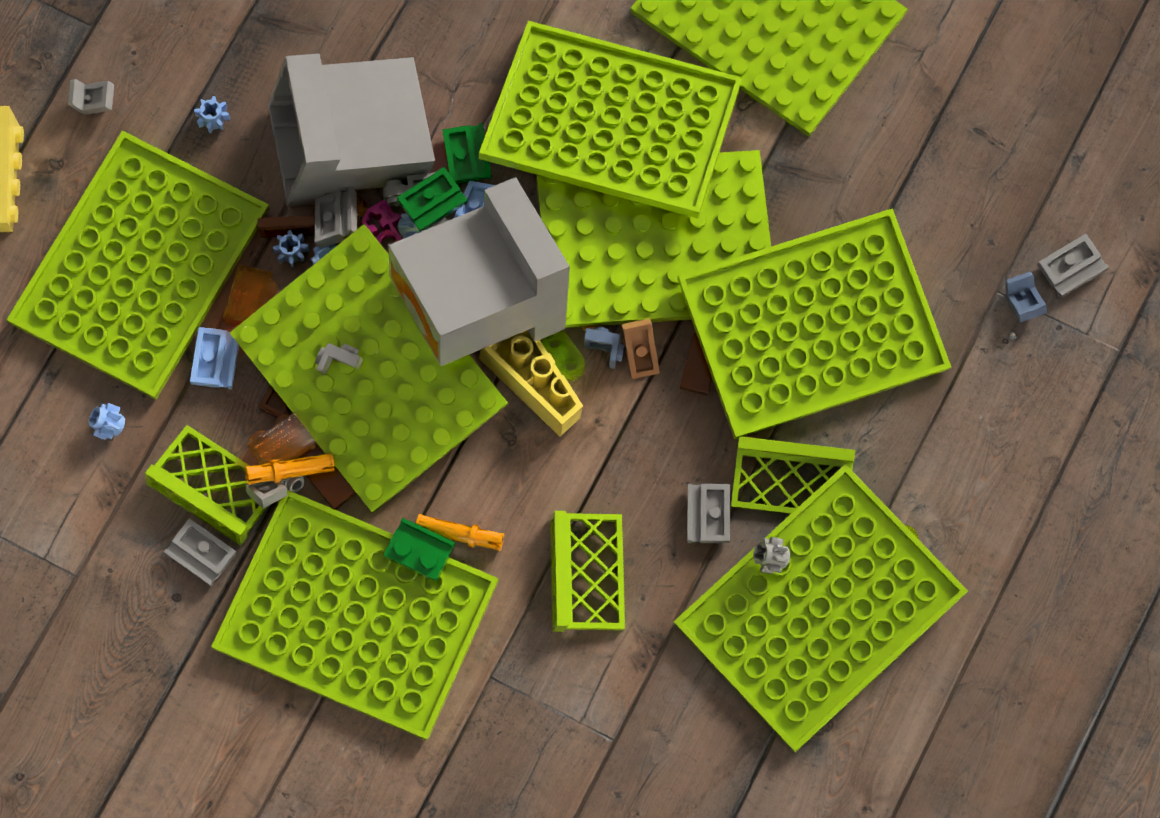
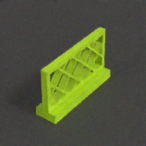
M188 425L184 427L155 465L151 464L145 472L146 484L240 546L247 539L250 529L267 509V507L262 508L260 505L256 509L255 504L258 503L251 497L247 500L233 502L231 489L246 487L247 482L230 483L228 470L241 469L247 472L245 471V466L250 465ZM187 436H190L198 441L200 450L182 452L181 444ZM216 453L222 457L223 465L206 468L204 455ZM201 456L203 468L186 471L184 458ZM181 460L182 472L169 473L163 469L168 461ZM225 472L227 484L209 486L207 474ZM204 474L206 487L194 489L188 485L187 477ZM228 490L229 503L217 504L212 501L211 492ZM251 505L253 514L247 522L236 516L235 508Z
M739 436L731 507L791 514L799 507L793 499L805 489L812 495L814 492L809 486L821 477L827 481L829 478L826 473L833 467L842 468L846 464L853 471L855 450ZM743 456L755 457L762 466L750 477L741 468ZM760 458L771 460L764 464V462ZM776 460L784 461L791 469L779 480L768 469V466ZM790 462H798L800 464L793 467ZM805 463L813 464L820 473L809 483H806L796 471ZM819 465H824V466H829V467L826 468V469L823 471V470L819 467ZM765 470L775 483L761 493L752 479ZM794 473L804 487L790 496L780 483ZM742 474L746 480L739 485L740 475ZM749 482L759 496L750 503L738 501L739 489ZM776 486L787 497V500L780 506L771 505L764 497ZM762 499L765 504H756V502ZM789 502H791V504H792L795 508L784 507V506H785L786 504H788Z
M554 511L550 517L552 632H564L565 630H624L622 514H583ZM570 521H581L590 530L579 540L571 532ZM589 521H596L597 523L593 526ZM602 522H615V534L609 540L596 529ZM592 532L604 543L595 554L582 543ZM571 539L576 543L572 548ZM614 539L616 547L611 543ZM578 546L590 557L581 568L571 560V553ZM606 547L616 555V562L610 568L597 557ZM592 561L605 572L596 582L583 572ZM615 567H616V575L612 572V570H613ZM572 568L576 571V573L573 576ZM578 575L591 586L581 597L572 589V581ZM607 575L617 584V591L611 597L598 586ZM593 589L606 601L597 611L593 610L583 600ZM572 596L577 600L573 605ZM616 596H617V604L613 601V599H614ZM579 603L592 615L586 622H573L572 610ZM609 604L617 612L618 623H607L599 613ZM595 618L599 623L590 622Z

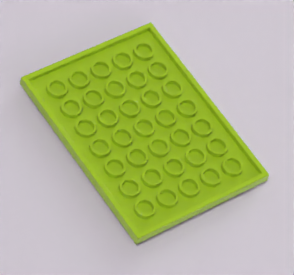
M636 0L630 8V13L712 70L742 77L740 87L742 91L808 137L812 135L908 11V8L896 0Z
M528 20L480 148L479 159L698 218L741 87L742 77Z
M122 130L6 320L16 328L157 400L198 328L201 326L258 229V218H265L270 209L269 204Z
M760 150L719 152L698 218L536 175L540 218L570 266L565 328L586 327L590 325H617L649 318L651 322L691 320L677 280L679 275L771 247Z
M893 208L685 273L677 278L734 439L938 374L951 368Z
M365 224L230 332L235 341L324 453H332L335 467L372 513L377 511L509 404L470 354L443 366L439 365L389 277L388 252ZM328 343L339 348L342 347L343 343L359 350L357 355L364 359L360 370L333 359L327 374L317 370L318 364L315 361L322 347L326 348Z
M846 464L765 537L767 539H770L771 536L783 539L782 546L789 548L790 561L785 568L781 569V573L773 572V574L761 572V565L755 564L753 548L674 621L679 630L794 753L805 745L968 593V590Z
M287 490V496L280 499L211 648L428 741L498 585L499 578L449 558L437 582L430 580L384 558L383 554L394 534Z

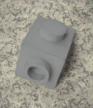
M77 79L70 80L68 105L84 115L112 111L114 84L109 81L84 84Z
M328 343L326 348L322 347L315 363L318 364L317 370L319 372L327 374L333 359L359 370L364 359L357 355L359 350L343 343L342 347L339 348Z

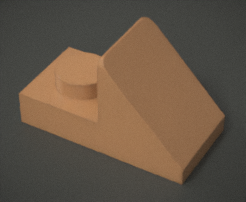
M650 318L622 324L623 344L625 345L631 378L635 379L659 374Z

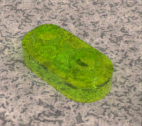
M564 330L540 340L548 354L550 353L553 357L556 367L566 380H576L583 375L585 359ZM552 341L560 343L557 348H552L549 344ZM573 363L576 365V368L569 371L566 369V365Z

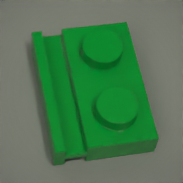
M479 123L476 126L467 125L442 129L449 173L456 184H464L469 181L476 182L479 179L486 178L488 180L492 179L489 162L479 159V151L485 138L483 123Z
M445 167L397 197L398 203L416 225L419 232L430 228L468 203V199L460 191L459 186Z
M402 517L398 529H396L383 554L384 558L437 582L452 549L455 547V542Z

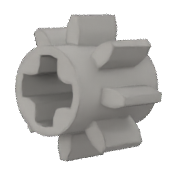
M771 536L770 539L763 538L762 542L755 546L753 558L755 564L761 565V572L773 574V572L781 573V569L788 565L790 551L788 547L782 546L783 539Z

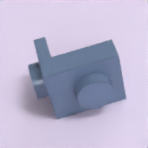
M1027 272L1005 281L1006 300L1020 322L1047 313L1046 304L1035 288L1032 272Z
M604 327L586 328L584 347L611 352L609 368L615 369L616 362H622L625 345L620 344V334L610 333V330Z

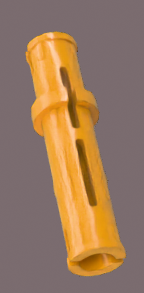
M332 453L279 462L277 459L270 460V463L245 466V471H247L245 472L247 484L251 485L266 481L278 483L281 482V479L332 472L335 470Z
M423 514L418 515L417 525L447 539L468 543V547L472 548L481 546L499 552L502 549L504 533L481 529L476 524L468 526L424 516Z

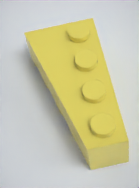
M0 106V232H13V223L18 222V207L15 206V196L20 195V181L17 179V170L22 168V155L18 152L19 143L24 141L23 126L19 125L10 106Z
M528 330L480 350L479 359L559 437L581 418L582 403L564 375H561L551 354H548L540 340L533 341Z

